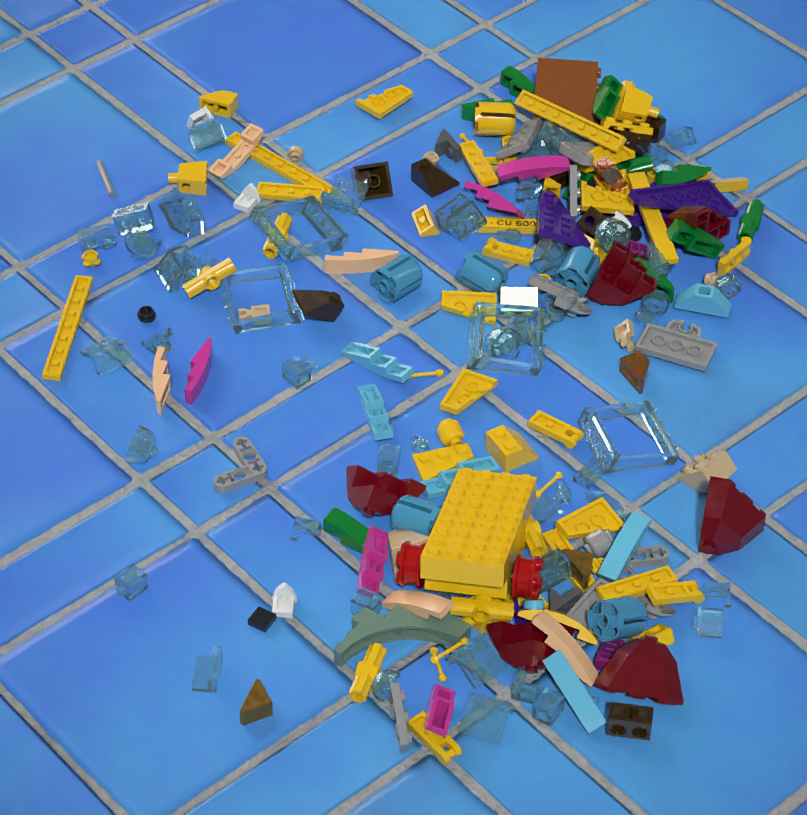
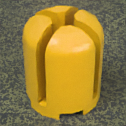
M475 102V106L479 107H475V130L478 131H474V136L504 137L514 133L516 109L511 103Z

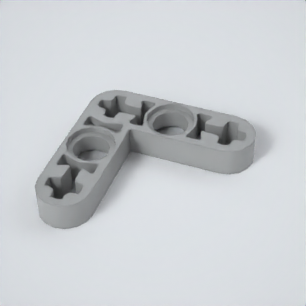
M563 141L560 142L559 152L581 165L592 166L594 156L588 152L599 145L593 142Z
M531 274L528 284L538 287L540 290L557 296L554 304L563 309H570L577 303L580 295L574 289L537 274Z
M240 436L234 439L233 450L243 466L214 477L213 488L217 493H227L266 478L267 466L247 437ZM249 456H252V457H254L255 459L249 461V460H246L245 458H246V457H249ZM238 475L245 476V478L241 480L236 479L235 477Z
M661 545L639 547L623 572L628 573V577L635 575L633 568L667 564L669 561L668 548ZM642 555L645 559L638 560L635 556Z

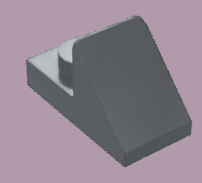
M443 129L436 141L435 153L438 154V157L447 154L449 158L457 163L461 161L462 147L446 129Z
M576 586L561 596L550 588L549 609L567 614L582 597L583 590Z

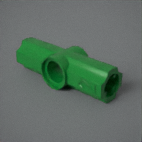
M651 156L633 158L601 168L600 174L605 173L609 168L616 170L626 169L627 174L652 171Z
M754 199V201H750L747 211L743 213L741 228L737 238L740 241L745 236L750 237L753 241L756 231L759 230L765 206L761 200Z

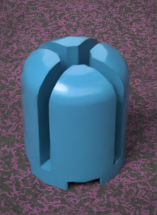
M576 246L570 249L555 274L556 282L580 293L579 297H583L588 292L601 266L599 256L597 254L594 255L595 251L585 246Z
M473 249L464 257L466 261L462 269H457L456 279L475 292L497 293L498 295L500 287H505L508 279V270L505 266Z
M400 255L373 272L370 280L371 285H375L379 292L377 296L382 301L390 303L420 286L423 280V272L419 263L409 255Z
M410 495L402 496L396 502L391 512L392 529L410 530L430 536L442 506Z
M626 596L596 601L597 603L594 604L592 610L588 611V627L593 629L598 637L597 640L602 642L637 637L647 627L648 620H633V618L648 615L644 604L635 597Z

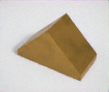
M562 549L561 565L584 590L587 589L594 553Z
M259 679L255 680L240 709V724L247 725L273 715L272 701Z

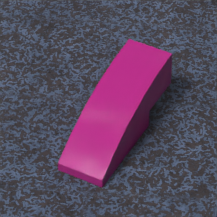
M438 684L434 686L430 693L426 710V730L446 737L455 704L453 701L456 691Z

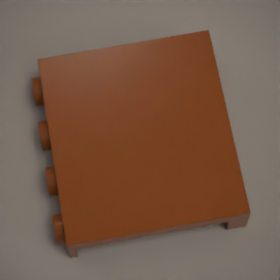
M538 58L535 95L597 124V117L593 114V105L600 83H597V78H601V68H598L597 61ZM533 114V119L539 117V116ZM541 118L542 122L544 123H552Z

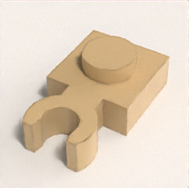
M269 304L251 306V310L246 308L238 309L239 323H246L249 320H252L253 324L271 322Z

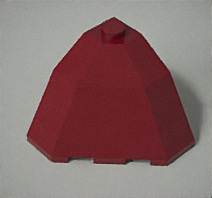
M683 206L664 219L667 230L675 219H679L694 229L699 228L718 240L729 235L731 223L728 218L707 206Z
M615 240L603 259L586 295L592 301L601 304L624 305L654 292L658 281L646 273L647 268L641 261L636 262L631 249Z
M359 465L347 466L346 469L348 499L356 509L362 511V514L367 517L390 514L394 505L402 496L410 495L417 498L427 487L412 478L399 479L387 472L373 473Z
M710 476L698 552L722 555L738 551L764 531L766 513L762 509L758 510L753 505L754 501L744 492L741 493L731 479Z
M499 621L486 624L487 631L500 657L514 667L525 670V673L536 674L538 670L547 669L542 660L557 652L545 643L548 635L532 622L514 625ZM560 623L573 637L575 628Z
M646 635L645 638H635L617 649L594 681L595 687L611 693H629V697L643 700L648 697L665 705H683L684 702L677 662L666 644L659 642L655 636Z

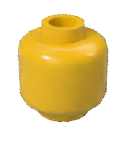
M448 418L438 424L436 433L443 446L449 447L462 443L461 441L464 439L465 433L457 420Z

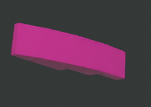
M538 156L498 164L497 169L501 181L518 176L519 181L533 176H537V179L541 180L569 171L570 161L567 156Z
M465 182L464 188L476 194V197L482 202L488 203V207L493 211L525 219L526 215L493 190L476 183Z
M211 338L206 340L190 360L191 371L187 375L188 385L184 389L185 403L193 405L207 381L213 355Z
M372 525L368 529L363 548L357 593L376 601L379 597V582L384 577V563L388 559V533Z

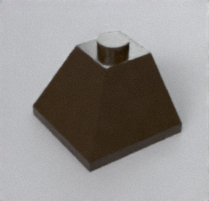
M427 158L411 164V181L431 198L458 186L460 183L441 166Z
M388 161L351 168L353 185L359 201L393 196Z
M294 289L291 292L305 316L334 322L345 306L340 295L336 292Z

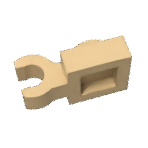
M627 318L614 327L616 341L623 348L626 346L628 352H631L635 349V344L631 340L635 332L633 322Z

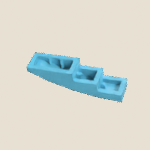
M352 341L341 351L343 356L357 365L396 382L404 383L414 374L413 367L398 364L397 357L382 354L379 347Z
M376 384L357 386L360 402L374 440L394 438L393 430L389 424V417L384 408V400Z
M492 456L457 462L455 469L440 471L437 478L420 481V483L427 486L426 490L422 493L427 500L447 495L458 468H470L478 471L490 470L496 473L501 468Z
M634 511L631 513L598 571L599 577L612 582L619 580L633 554H636L652 518Z
M558 650L542 660L588 734L605 724V718L562 651Z

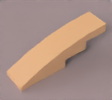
M363 248L362 253L344 252L343 256L325 255V273L354 274L374 272L397 258L399 251Z
M158 346L152 374L154 401L157 413L162 415L171 391V378L168 361L166 360V348Z
M412 590L393 591L380 603L382 607L389 610L399 605L425 619L430 615L442 619L454 607L453 601L450 599Z
M543 610L534 618L532 623L548 635L545 643L555 651L561 650L578 678L592 687L599 673L590 658L566 629Z

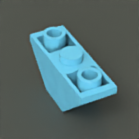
M696 283L677 293L674 308L728 318L731 302L715 286Z

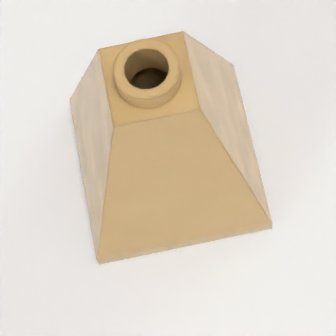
M402 529L388 532L395 583L396 575L399 571V566L396 565L397 554L401 553L402 543L410 541L412 545L421 546L422 543L427 542L429 536Z

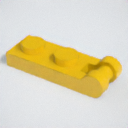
M742 237L739 245L732 248L726 256L719 259L717 263L718 276L725 277L750 255L749 247L752 243L750 237Z
M493 237L488 238L486 245L482 249V253L488 257L527 267L530 266L535 256V250L498 242Z
M540 410L528 421V427L563 443L568 449H573L577 442L581 441L584 437L581 430Z
M694 580L648 585L645 590L653 605L693 601L695 604H699L705 600L703 592L699 591V585Z
M425 711L409 719L407 727L437 756L442 765L449 763L452 757H458L462 754L460 746L448 734L444 737L425 729Z

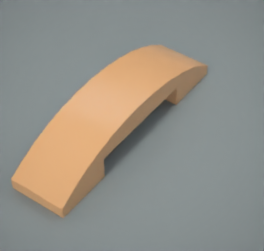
M250 123L240 134L241 140L223 160L218 159L208 172L220 179L234 173L253 153L262 138L264 130Z

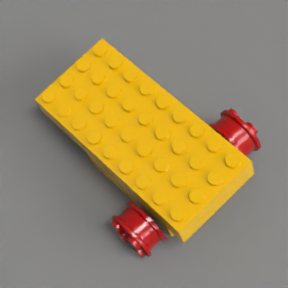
M458 468L427 542L422 543L421 546L412 545L410 541L402 543L401 553H398L396 558V565L399 566L396 583H399L400 586L414 584L417 585V588L421 589L425 584L426 590L476 596L488 595L489 597L507 599L512 586L513 600H517L518 597L538 600L540 589L543 587V577H540V571H543L544 559H540V556H535L534 559L523 557L526 525L536 500L537 477L528 474L514 475L509 472L496 473L490 470L478 471L470 468Z

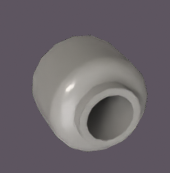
M599 528L585 537L586 545L583 548L586 552L594 553L593 556L598 559L609 552L614 539L608 530L604 531Z

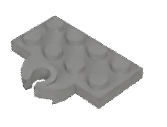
M673 319L665 328L647 323L635 345V352L706 372L717 350L718 343L702 339L700 326L691 323L690 329L684 331L682 329H684L685 320L676 321V319Z

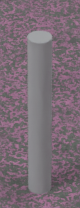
M98 160L96 165L109 197L115 196V191L103 162Z

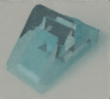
M536 176L520 182L516 189L517 203L538 199L540 190H542V184L537 183L538 179Z
M169 327L145 339L141 344L154 355H156L158 346L165 347L166 354L173 350L168 337L174 333Z

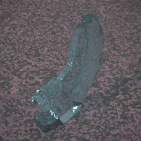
M586 492V500H589V503L603 497L620 519L625 521V510L619 501L605 492Z

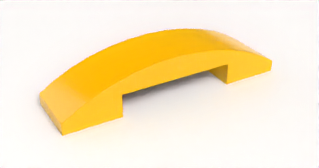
M545 608L520 609L517 613V616L533 621L544 610L557 622L578 629L576 635L578 639L597 646L598 640L586 626L569 615Z

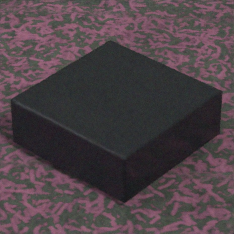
M258 606L249 617L248 625L266 633L276 620V614Z

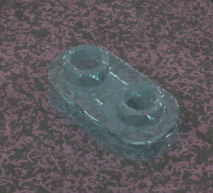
M547 292L540 299V305L550 321H562L565 318V309L556 306L554 302L557 296Z

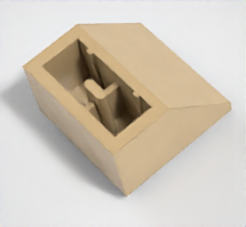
M714 450L709 454L705 455L702 453L696 456L694 462L685 466L682 469L683 472L677 478L702 494L708 492L710 476L728 479L737 468L726 450L719 452Z

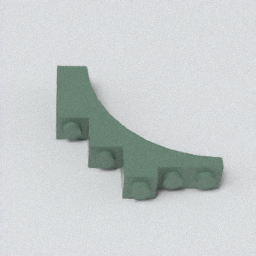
M396 605L383 617L364 606L359 613L354 614L351 620L352 629L347 633L346 638L335 646L333 651L334 663L342 667L352 657L368 649L369 645L397 640L430 641L450 648L460 642L463 637L469 641L471 625L450 615V613H447L442 619L431 615L425 619ZM463 645L460 646V647H458V648L455 649V650L459 652V651L461 650V648L463 647Z

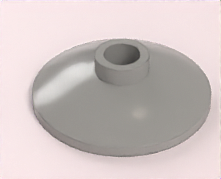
M577 301L576 304L567 310L566 314L572 317H576L577 314L588 315L592 313V309Z
M638 598L646 607L648 618L657 620L658 617L675 615V610L667 604L653 605L650 598Z

